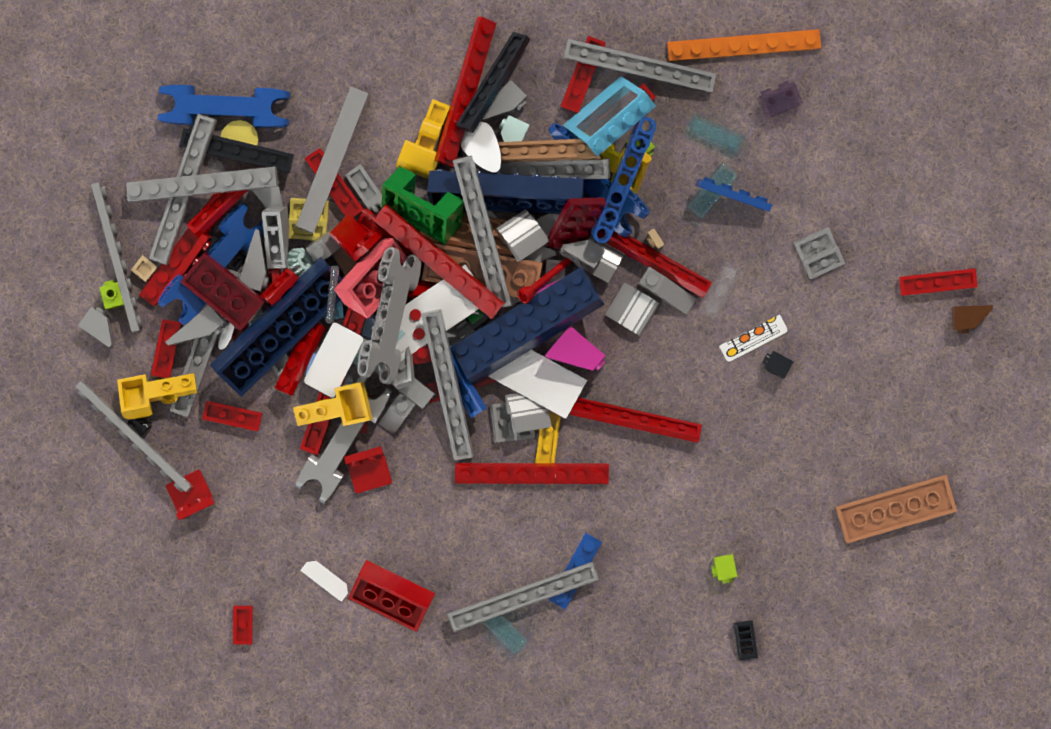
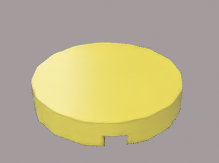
M242 120L232 121L227 124L220 136L253 145H258L259 141L255 128L250 123Z

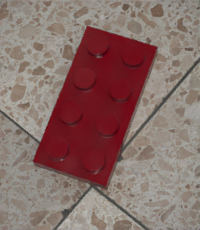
M569 198L547 236L549 242L545 244L546 248L560 249L563 244L585 241L606 206L605 198Z
M206 252L203 253L180 281L240 331L266 301Z

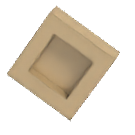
M655 229L647 233L649 237L646 239L652 248L656 247L658 250L665 245Z
M142 255L131 271L147 282L158 267Z

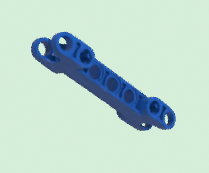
M166 85L159 87V94L171 95L175 99V107L172 111L158 114L157 121L176 125H193L194 116L206 114L212 117H221V115L247 116V118H253V127L289 126V119L277 117L271 111L275 101L290 99V92L273 88H255L254 97L195 95V86Z
M643 117L634 125L630 134L627 147L605 197L606 206L591 230V236L599 243L609 241L616 227L623 204L656 130V123L652 118ZM647 120L649 122V128L648 130L644 131L642 129V123ZM637 141L641 143L640 146L636 145ZM630 156H633L636 160L633 167L626 165V159ZM622 174H626L628 177V182L625 185H620L618 181ZM615 192L621 195V199L617 203L611 201V195ZM607 213L611 214L610 218L606 217ZM600 229L605 230V235L602 238L597 237V232Z
M553 123L549 127V132L554 140L577 139L570 131L557 123ZM584 179V191L591 198L606 197L611 185L608 179ZM631 189L628 192L614 229L615 232L623 237H629L633 232L626 220V213H633L643 219L649 215L648 207ZM618 192L611 195L613 203L620 201L621 195ZM607 213L606 217L610 218L611 214Z
M244 203L234 208L219 224L218 229L224 234L208 252L211 257L224 267L228 265L240 249L246 254L248 253L255 229L261 232V237L264 235L263 221L252 229H247L244 226L243 217L248 209V206ZM178 274L167 285L158 300V304L164 307L174 299H180L183 303V311L178 321L185 325L207 303L180 282L184 277Z

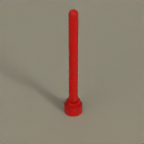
M565 258L534 284L522 287L517 291L519 300L525 304L530 302L538 289L569 266L572 261Z

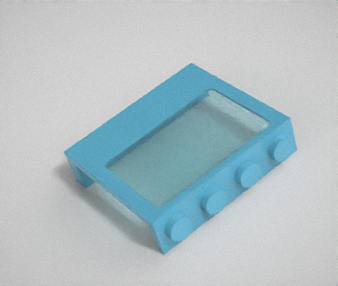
M620 76L563 126L577 139L579 138L585 142L593 153L598 156L655 108L656 105L645 91Z

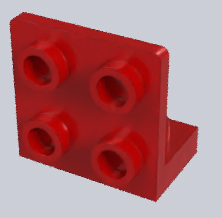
M347 214L329 234L356 262L369 251L386 231L380 226L376 231L371 229L367 233L350 214Z
M382 446L344 457L355 493L358 494L392 483Z
M199 469L183 476L193 486L190 492H180L173 485L175 481L165 486L177 510L178 520H183L216 504Z

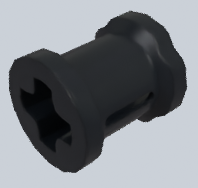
M143 417L129 419L127 422L128 425H132L139 431L140 436L153 424Z

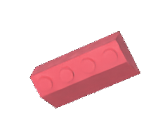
M380 238L334 289L345 305L365 318H369L379 305L384 282L379 281L378 270L385 250L389 247L397 248L400 253V263L402 266L407 259V256L394 238Z

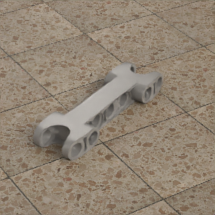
M389 247L385 250L378 270V279L384 283L371 340L363 342L359 353L358 374L368 378L375 370V367L378 366L379 379L381 383L387 385L394 381L401 361V352L395 348L408 291L411 292L416 289L420 277L421 260L414 254L409 255L402 266L400 263V253L397 248Z
M361 376L357 380V382L364 381V384L366 385V381L368 378ZM386 389L377 399L368 397L373 417L370 421L373 423L378 421L386 408L392 393L391 390ZM365 422L343 426V423H341L321 458L319 459L313 454L309 457L301 470L295 486L301 489L308 480H318L322 485L319 501L324 504L342 481L345 474L337 469Z

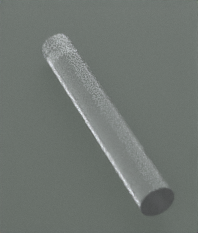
M331 266L326 323L334 322L336 292L334 289L338 284V266Z

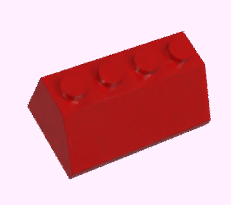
M366 560L356 578L348 599L417 632L435 593Z

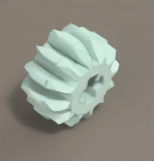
M294 248L288 252L287 268L298 277L314 263L312 262V257L309 256L307 251L305 252L304 248Z

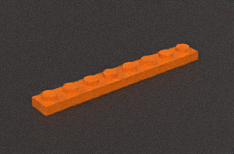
M820 29L672 41L667 42L669 62L815 50L821 49Z

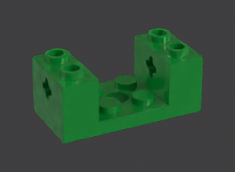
M399 166L382 185L381 210L387 204L414 228L445 245L462 226L464 201L449 192L435 206L415 195L416 174Z

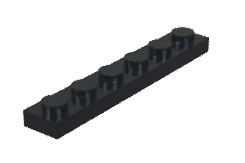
M512 32L458 120L456 126L460 130L474 133L528 45L530 38L527 35Z
M183 128L179 147L186 149L192 130ZM212 135L206 154L265 168L277 167V171L286 173L291 172L295 156L291 153Z

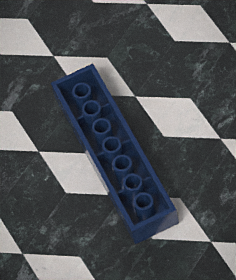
M442 169L429 171L427 193L429 202L435 206L447 192L463 200L456 171L448 172ZM477 171L487 211L520 213L526 209L529 213L560 215L569 198H585L584 179L578 177L561 178L555 175L541 177L537 174L522 176L518 173L503 175L499 172L484 174Z
M320 257L299 277L295 285L282 295V298L277 303H274L265 310L210 366L242 397L341 300L334 289L343 279Z
M580 267L536 294L527 304L521 303L450 348L467 379L476 384L602 307L605 303L588 273Z

